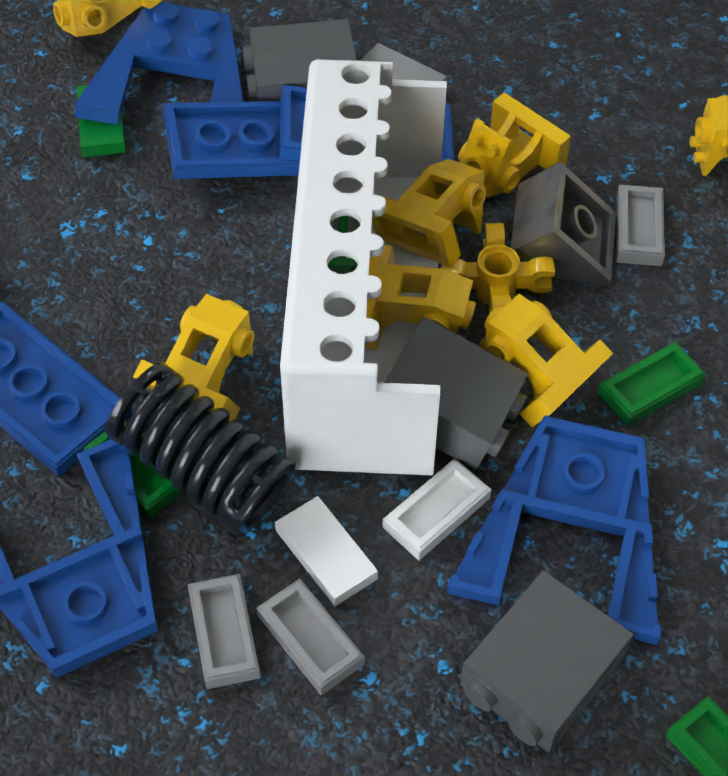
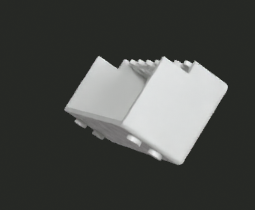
M317 59L312 61L309 66L280 361L286 456L296 463L295 470L433 476L440 385L384 383L419 324L410 322L390 324L382 331L377 350L365 349V342H373L379 337L378 322L374 319L366 318L367 299L377 298L381 294L382 287L381 280L378 277L369 275L370 257L381 255L384 245L393 246L396 265L438 268V262L384 242L381 236L376 235L372 222V217H379L385 213L386 201L382 196L397 201L427 167L442 161L447 81L393 79V62ZM349 216L348 233L338 232L339 217ZM357 220H358L359 223H360V226H359L358 229H356ZM338 256L354 259L358 264L354 271L345 272V274L331 271L327 265L330 260ZM405 292L400 295L426 298L427 294Z

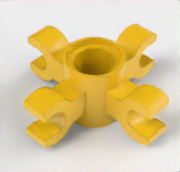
M485 223L483 250L479 253L477 262H465L458 258L451 267L441 264V268H451L461 276L473 280L471 289H474L475 295L481 302L489 305V314L498 305L506 306L514 298L516 289H529L535 293L551 292V277L555 276L554 259L551 257H537L529 262H520L516 251L505 245L504 223Z

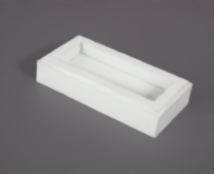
M454 458L383 518L382 528L419 561L486 503L491 497L492 489Z
M318 496L275 522L276 532L334 607L378 580V570Z

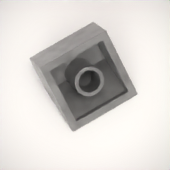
M560 162L518 184L510 248L516 251L520 262H529L537 257L553 258L555 276L551 277L552 279L601 285L611 282L616 212Z

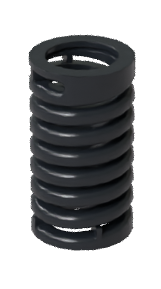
M159 362L152 365L129 386L117 402L106 423V435L121 446L124 444L128 453L140 456L142 463L146 467L156 469L160 478L171 480L173 488L180 492H186L188 499L192 503L202 504L205 513L217 516L219 523L236 537H242L256 525L280 496L293 475L296 463L280 452L277 455V449L273 445H264L257 451L261 441L259 434L253 431L244 434L245 425L243 422L236 419L229 422L230 414L226 409H214L215 403L213 399L208 396L199 397V389L192 384L184 385V377L167 364ZM156 381L154 388L147 393L145 389ZM140 396L143 400L135 409L131 418L124 422L131 406ZM270 465H273L274 467L262 479H260L263 476V474L267 471V469L270 467ZM254 485L256 486L251 493L248 492ZM244 496L246 500L240 505L239 500Z

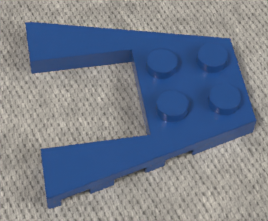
M160 2L151 9L144 7L76 101L75 118L118 125L134 67L212 80L215 82L210 102H243L230 14L179 6L168 2Z
M544 416L515 465V470L504 490L500 491L493 503L489 516L467 548L463 561L456 573L452 574L448 582L447 593L499 606L521 513L622 536L623 539L607 616L633 633L632 639L657 645L661 636V626L658 625L656 601L658 592L656 574H654L653 535L652 525L649 522V489L644 438Z
M112 439L78 453L77 457L114 536L17 579L14 578L0 545V610L56 678L158 632L130 453L126 451L124 444L121 446Z

